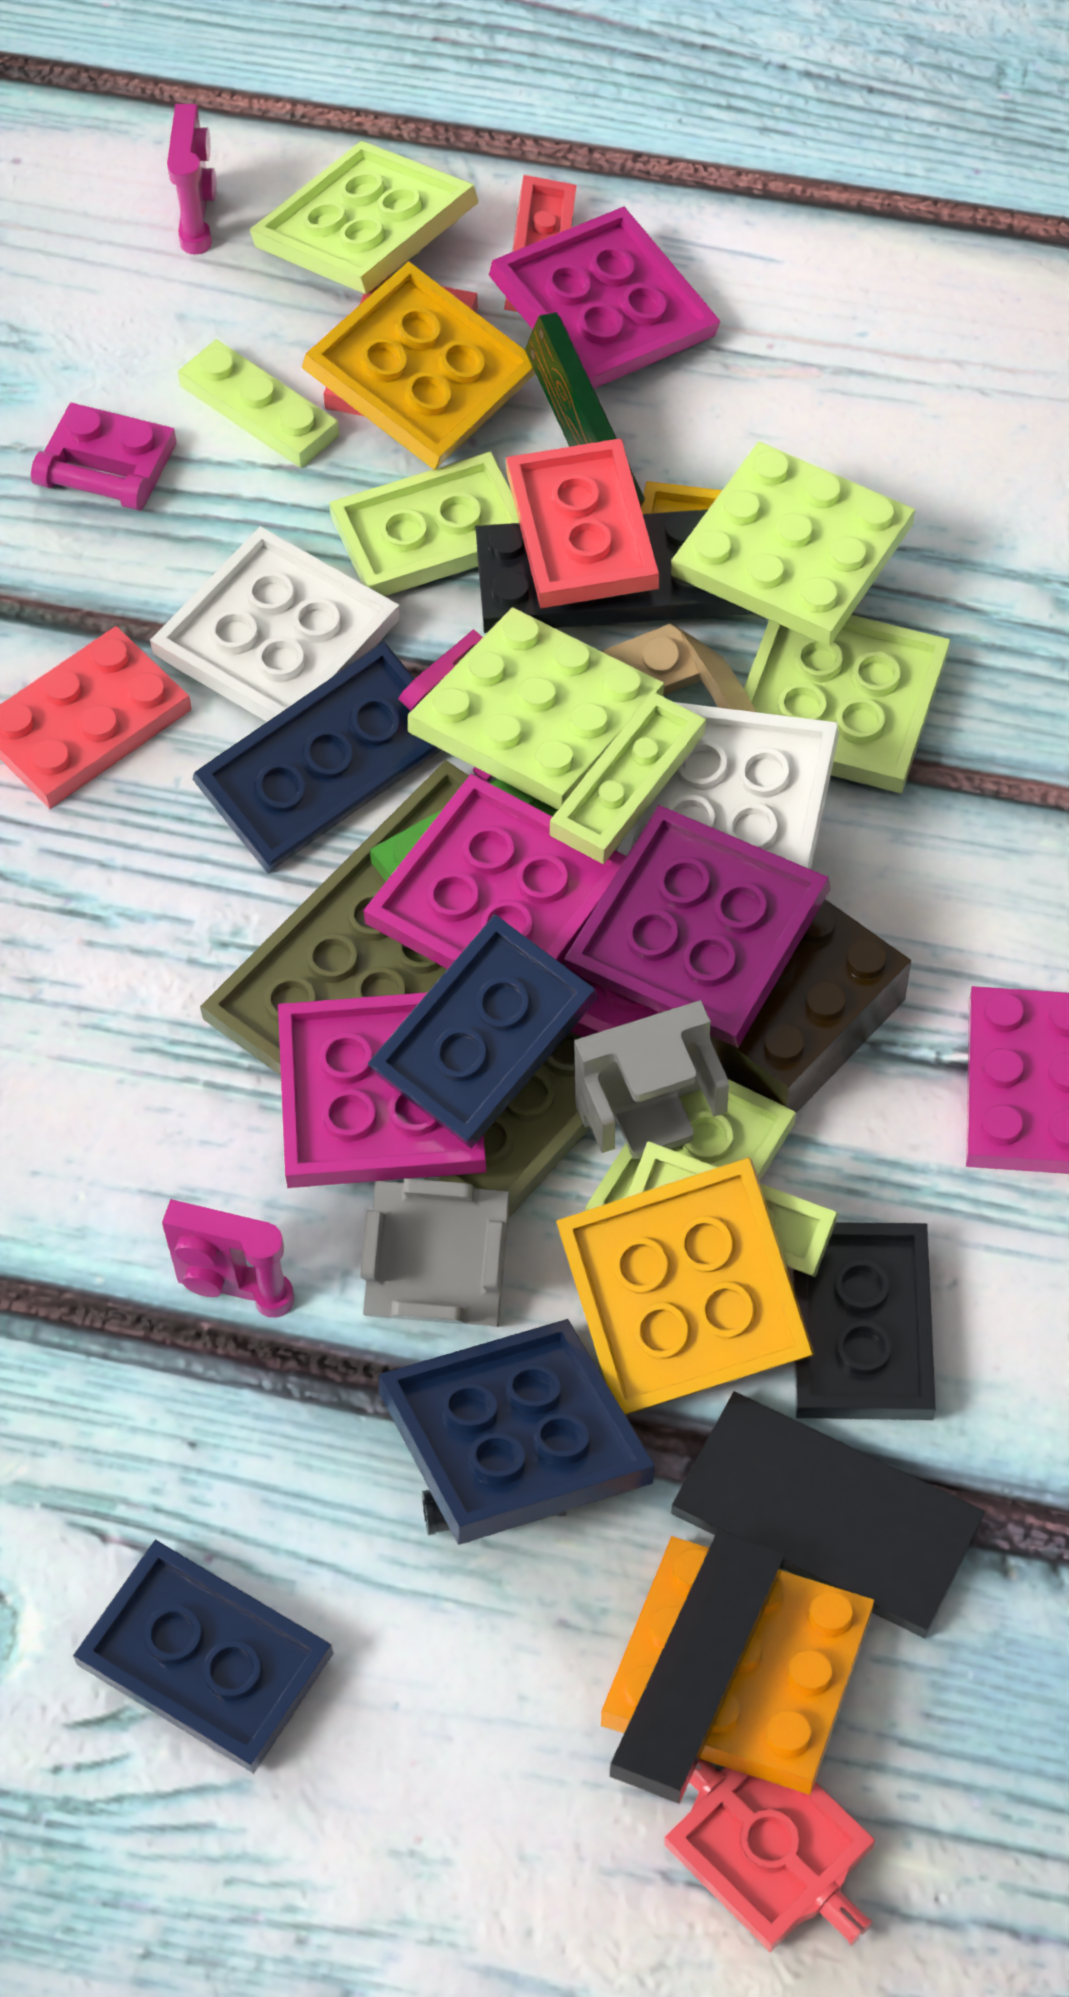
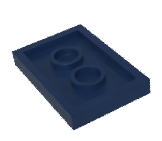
M494 914L367 1064L373 1073L472 1149L599 997L595 988Z
M155 1539L78 1647L73 1657L77 1666L254 1774L334 1653L331 1643Z

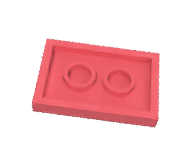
M621 438L506 457L507 476L540 608L659 589L658 568Z
M115 626L0 704V760L51 809L192 710L190 697L128 636Z

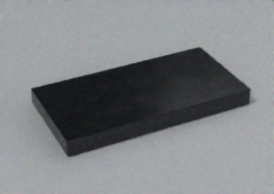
M733 1391L673 1501L671 1514L713 1535H716L717 1530L720 1529L785 1553L784 1570L797 1576L874 1599L872 1613L925 1639L983 1521L985 1510Z

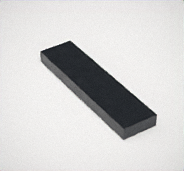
M720 1529L717 1530L610 1763L609 1777L680 1804L781 1574L785 1553Z

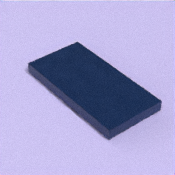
M385 641L194 772L192 780L267 874L442 750L408 732V714L411 711L398 698L415 678Z

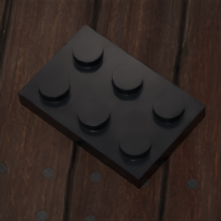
M836 1222L816 1276L813 1277L793 1269V1288L815 1354L814 1356L795 1361L796 1418L933 1420L936 1403L927 1223Z

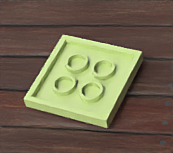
M361 140L249 230L256 248L367 295L371 290L381 285L387 277L410 258L420 253L438 235L454 225L460 217L479 202L474 184Z
M758 441L671 561V575L830 646L913 526L915 509Z
M512 607L408 714V732L559 810L653 691L663 696L664 682Z
M851 615L832 644L827 646L769 620L744 690L758 713L838 722L839 738L831 775L902 794L948 656L950 639Z

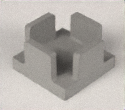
M701 1000L574 1040L576 1108L584 1127H591L601 1153L615 1149V1120L634 1159H641L648 1141L668 1149L692 1142L694 1130L680 1100V1097L702 1090L714 1117L727 1113L729 1082L711 1043V1022Z
M404 1179V1183L375 1181L373 1211L367 1210L361 1262L360 1277L366 1281L363 1315L499 1327L510 1204L509 1191L476 1189L472 1184L417 1179Z

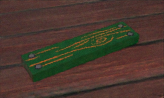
M557 312L539 315L525 347V352L569 447L617 439L560 316H558ZM630 467L631 475L633 478L639 504L641 507L645 500V497Z

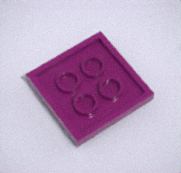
M658 805L565 956L566 968L582 978L660 1013L701 1000L711 1022L710 1035L738 1048L830 892L829 877Z

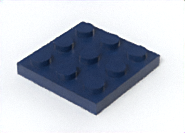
M569 1319L379 1374V1394L458 1545L653 1484L655 1471L653 1461Z

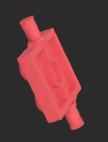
M699 1759L689 1781L699 1792L691 1812L665 1836L664 1846L770 1953L799 1923L809 1920L819 1913L848 1940L850 1945L858 1941L860 1934L863 1935L873 1921L868 1919L841 1892V1889L850 1871L873 1849L875 1839L816 1782L811 1795L727 1767L719 1772L710 1762Z

